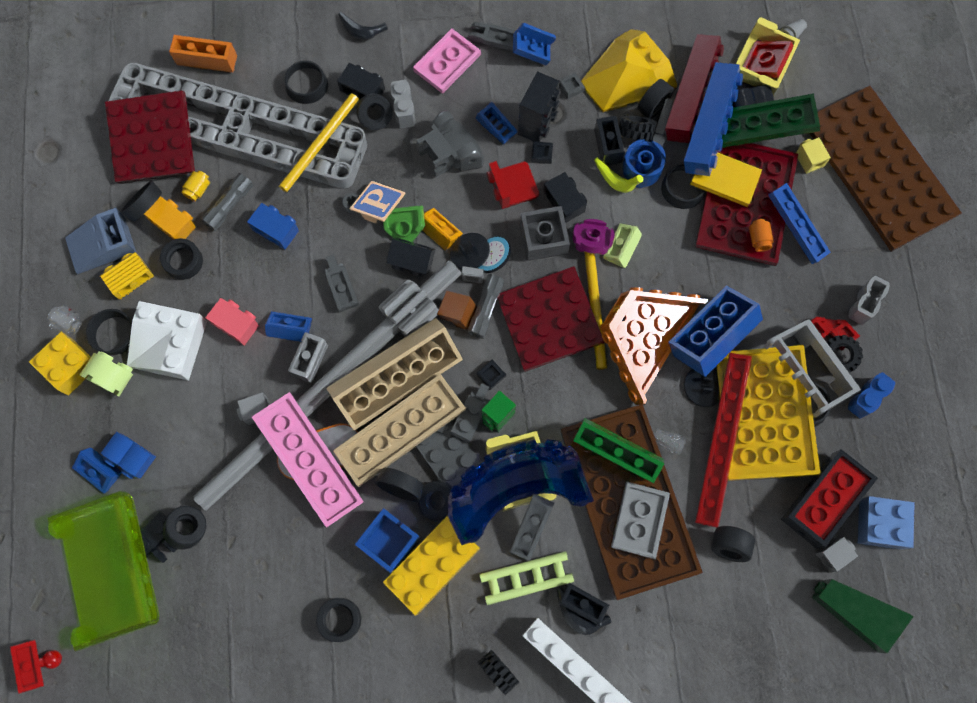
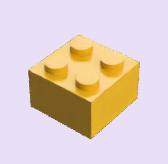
M61 331L29 363L58 391L69 396L88 377V375L85 378L81 377L80 373L91 356L71 337Z

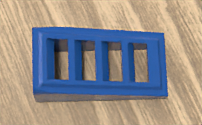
M493 102L488 104L475 117L503 145L518 133L517 129ZM489 114L493 115L489 119L486 117ZM497 119L498 121L493 125L491 122ZM502 124L504 127L498 131L496 128ZM508 129L510 132L503 137L502 133Z

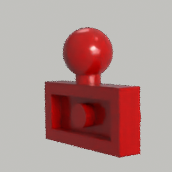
M36 640L10 647L18 694L44 687L41 667L48 669L58 667L62 662L61 653L57 650H50L42 658H39Z

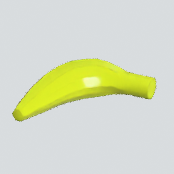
M598 157L594 160L606 182L616 191L622 193L631 192L638 184L643 182L642 175H637L628 180L617 175Z

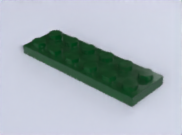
M814 93L734 107L732 117L727 120V133L722 136V148L819 132L820 122Z

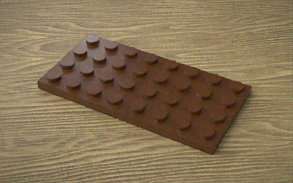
M871 86L818 111L820 131L809 134L813 140L820 138L831 157L829 163L891 252L962 214Z
M637 405L590 420L661 457L643 405ZM582 422L560 429L616 601L702 574L700 563L665 465L661 469L656 481L652 483L574 442V437ZM626 482L670 493L656 559L610 548Z

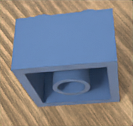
M871 496L865 497L860 501L858 544L901 550L913 548L914 502Z

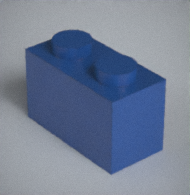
M263 203L259 205L247 221L254 232L284 250L299 232L295 224L296 221L289 215L283 216L274 206H266Z

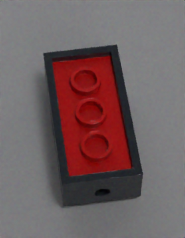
M840 449L831 454L820 468V475L813 477L781 520L816 549L824 548L878 478Z

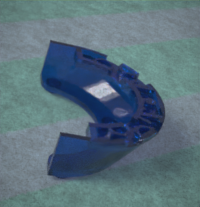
M547 439L545 443H536V440H528L498 449L483 457L485 461L477 467L473 465L461 475V482L458 485H454L448 498V518L461 545L477 542L484 534V530L491 518L502 508L520 498L533 494H556L565 498L573 506H585L593 502L594 499L579 456L571 446L566 447L562 445L561 441Z

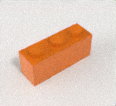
M180 35L173 36L169 50L176 65L232 73L237 59V54L231 42Z

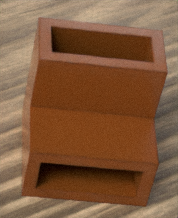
M446 291L437 315L443 320L453 322L458 328L468 330L477 306L470 296Z

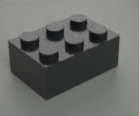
M537 71L519 105L518 135L537 142H541L542 138L547 137L550 130L549 124L551 121L554 122L558 115L557 108L560 103L558 99L561 94L559 80Z

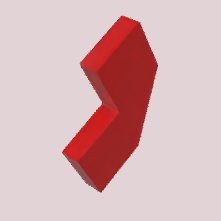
M815 317L811 320L823 338L827 335L831 338L838 335H847V337H853L854 340L860 337L846 320L825 319L824 317Z

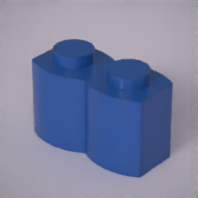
M884 372L879 373L863 385L861 393L851 399L848 404V410L859 419L876 411L881 405L882 398L888 396L893 391L895 381Z
M117 431L101 452L106 457L104 459L106 463L113 467L118 465L122 468L121 473L130 479H133V477L141 479L156 458L154 454Z

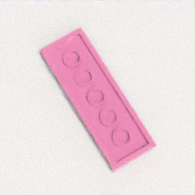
M290 392L252 416L326 528L364 502Z

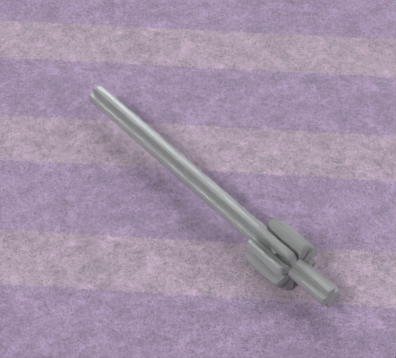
M447 261L420 287L415 282L406 280L379 305V310L386 319L296 401L307 417L331 396L326 389L327 387L370 360L399 332L403 337H407L437 316L439 310L436 308L437 306L433 300L461 275L460 270L456 268L455 264ZM263 433L193 496L195 502L205 511L273 450Z

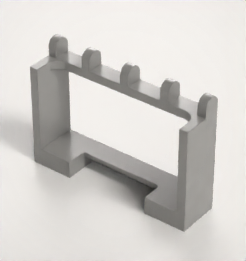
M810 319L769 339L767 344L764 345L765 349L772 346L778 349L781 354L778 359L780 361L786 360L795 373L791 377L794 380L798 378L808 391L804 394L806 398L811 396L816 402L818 410L813 414L815 418L861 390ZM794 335L798 342L804 345V349L810 345L813 347L836 379L830 383V386L839 398L828 404L784 343V340Z

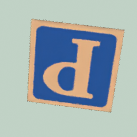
M371 181L350 207V210L360 213L365 220L377 223V220L384 222L406 193Z

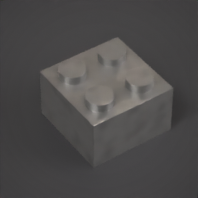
M562 206L521 213L520 225L528 260L568 253L570 242Z

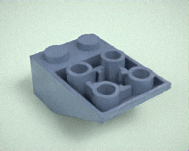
M117 208L95 215L65 237L76 274L121 259L128 253L136 252L126 219Z

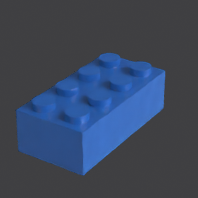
M726 285L669 341L673 356L706 377L763 320L760 304Z

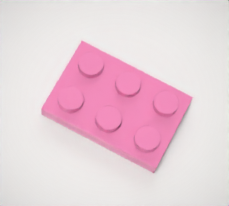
M451 29L413 67V70L443 94L481 55V50Z

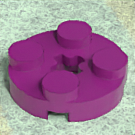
M586 219L582 224H576L574 227L572 238L575 248L580 252L585 251L604 255L613 245L614 230L606 227L607 223L604 221Z

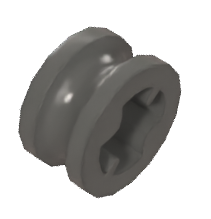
M355 193L346 194L342 200L344 209L351 214L357 213L350 210L348 204L350 200L353 202V200L356 201L359 196Z

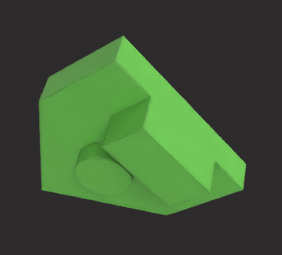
M423 206L394 208L383 222L384 231L393 238H401L413 242L425 227Z

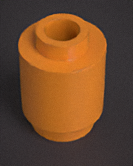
M765 219L753 221V224L749 226L752 246L755 247L757 252L770 250L774 242L770 222L765 221Z

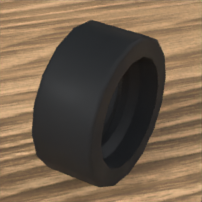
M663 79L657 80L640 100L637 107L638 110L646 117L652 119L663 109L666 99L671 98L674 88Z
M179 238L168 242L163 247L160 254V263L164 270L173 278L186 280L194 277L201 270L203 256L193 242L188 239ZM181 249H189L193 253V260L190 265L180 270L172 268L170 260L173 254Z
M346 598L328 600L320 607L317 613L316 625L318 631L324 639L330 642L341 643L350 640L357 634L361 626L359 608L354 602ZM337 606L347 608L352 615L350 628L342 634L331 632L326 625L328 612Z

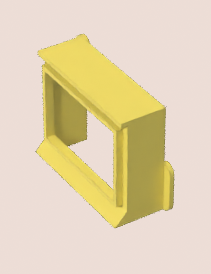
M759 18L736 64L740 65V73H743L742 82L753 87L767 85L771 87L772 94L774 95L800 40L777 30V24L764 18ZM757 39L761 41H792L794 47L779 78L771 79L743 67Z
M537 431L509 438L508 435H502L486 441L485 450L503 512L530 504L532 497L511 502L497 454L499 450L529 442L544 493L538 495L550 501L554 500L557 496Z

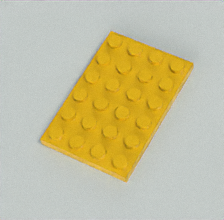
M804 345L787 346L807 373ZM776 347L731 351L730 353L752 356L728 481L820 475L811 397L806 398L804 395L808 392L798 378L794 380L791 377L795 373L786 360L780 361L778 359L781 354ZM729 354L717 365L720 397Z

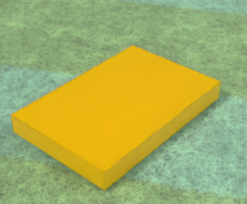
M717 152V166L715 169L712 168L710 176L694 174L690 185L748 207L762 169Z

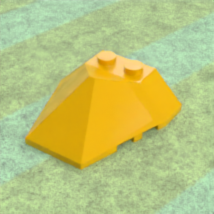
M630 29L617 37L581 80L585 91L602 112L622 108L634 102L639 103L646 91L659 79H663L674 89L677 87L669 59L645 31Z

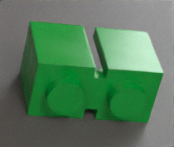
M499 390L482 409V419L484 420L482 423L490 431L496 430L499 432L515 415L516 404Z

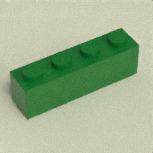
M584 418L573 440L652 483L656 481L665 464L663 458L587 418Z

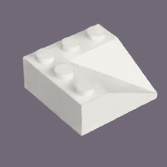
M139 301L132 320L127 366L133 369L189 381L207 321L198 313Z

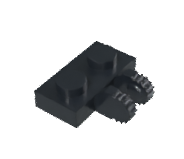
M159 512L126 544L141 560H145L152 553L158 560L164 563L167 557L158 548L161 543L173 553L177 550L169 545L163 536V526L167 518L163 512Z

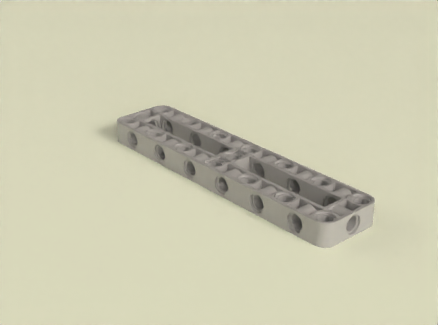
M130 63L124 67L108 100L140 97L147 92L160 94L182 90L186 95V103L195 105L196 108L227 115L223 126L188 116L192 145L287 173L292 170L306 151L251 135L249 132L252 125L257 123L267 126L274 131L305 137L306 140L313 142L330 121L329 118L138 63ZM341 122L324 144L326 146L339 147L336 158L333 159L317 154L300 177L342 189L352 186L368 144L365 133L361 128ZM343 173L347 174L344 177H339Z

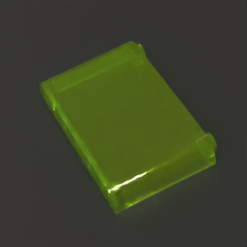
M119 491L48 517L50 535L56 539L63 540L80 626L73 629L70 638L74 651L84 650L159 622L158 606L135 504L128 492Z

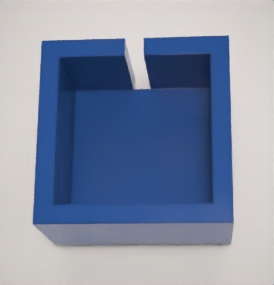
M383 508L355 545L392 573L404 561L421 537L405 524L401 525V522Z

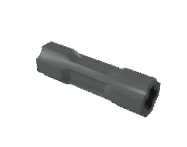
M239 173L216 204L210 207L201 218L202 222L213 231H216L238 201L245 197L254 186L252 181Z
M493 274L487 275L483 292L467 330L469 335L484 339L497 297L504 285V279Z

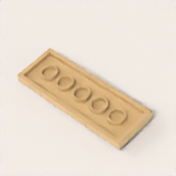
M439 374L337 447L333 452L355 484L360 487L380 473L383 468L391 465L460 415L466 408L443 376Z

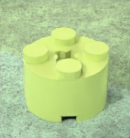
M98 351L97 354L93 353L80 376L85 378L88 375L86 378L88 381L119 397L133 376L131 373L133 369L124 363H113L112 360L114 358L104 352Z

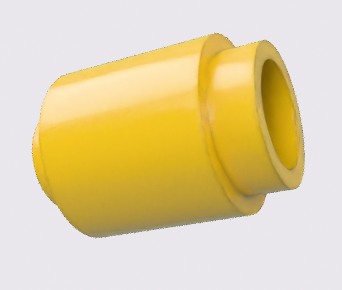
M200 170L198 172L193 171L182 186L183 190L181 193L188 199L196 202L210 185L209 176Z

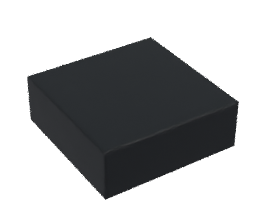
M533 141L532 163L551 164L553 143Z
M492 359L477 372V376L491 390L506 377V373Z

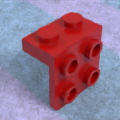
M497 161L489 163V171L486 172L489 183H492L494 186L495 200L500 202L502 209L539 197L538 188L527 162H520L501 169Z

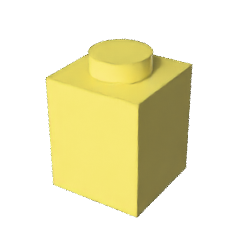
M820 138L803 141L796 152L799 154L798 160L806 174L824 167L831 158Z

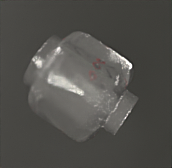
M65 305L55 306L46 319L49 322L50 329L57 333L62 331L68 336L72 332L76 334L82 326V323L79 322L80 313Z

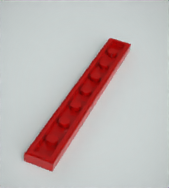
M729 353L695 521L698 524L715 528L719 527L752 356Z

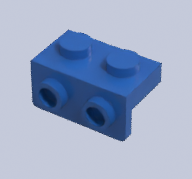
M522 23L513 33V53L547 65L550 62V45L556 40V36Z

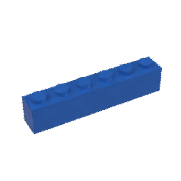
M715 63L684 159L686 173L710 176L712 168L715 169L717 166L718 157L716 155L722 149V136L727 133V120L732 117L733 113L732 103L737 101V87L741 86L743 81V73H740L739 64Z

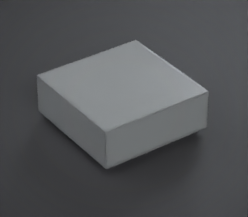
M463 266V281L483 283V269Z

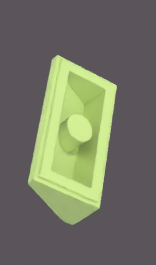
M620 223L615 232L613 245L604 254L603 259L626 268L642 236L638 227Z

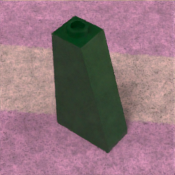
M833 579L821 580L813 589L815 593L812 598L878 653H888L913 619L911 614Z

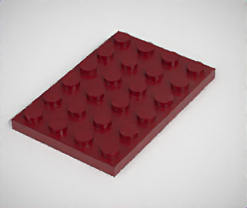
M753 143L724 147L718 153L762 169L748 207L708 191L706 192L695 248L776 266L779 261L785 221L768 195L786 183L792 190L799 154ZM765 219V221L770 222L774 241L770 250L757 252L755 247L752 246L749 226L753 224V221Z

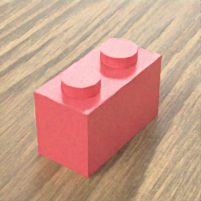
M220 298L205 318L212 325L245 346L259 327L255 321L256 316L247 310L245 312L239 310L240 306L230 299L225 301Z

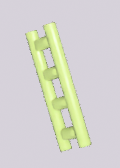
M566 551L479 574L481 583L487 581L489 583L491 595L485 596L487 605L573 583L572 573L565 575L562 561L568 560ZM553 564L556 578L543 581L540 567ZM532 570L535 583L522 586L519 573ZM510 575L513 589L500 592L497 579Z

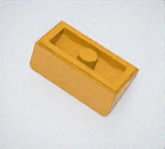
M435 208L424 213L425 227L422 231L444 250L449 249L462 236L463 233Z

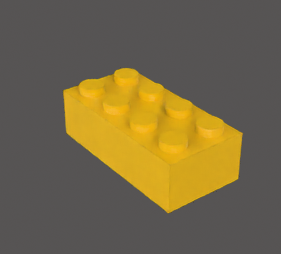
M447 516L383 583L414 615H418L471 560L480 548Z

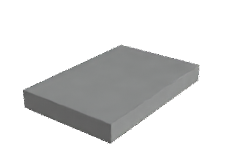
M626 482L610 548L656 559L670 493Z

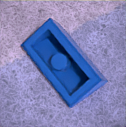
M271 311L265 323L266 336L302 342L304 333H309L312 318Z
M93 448L80 451L72 468L105 494L120 477L121 471L117 467L104 461L105 458Z

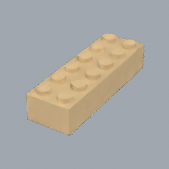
M435 318L326 389L352 429L356 430L463 359L445 326Z

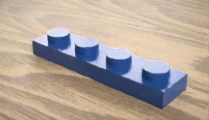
M787 183L768 195L811 264L817 263L831 253Z

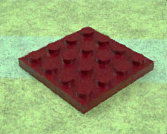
M180 90L105 102L115 182L123 183L188 174L195 171L184 91Z
M575 266L499 293L497 297L524 372L604 344L601 331Z

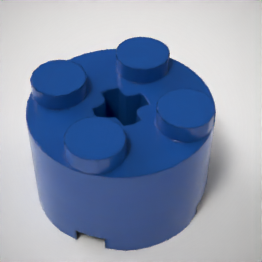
M641 139L633 142L628 147L622 171L624 177L628 180L637 175H642L643 182L638 184L636 188L651 186L661 177L666 162V153L662 146L655 141L649 142Z

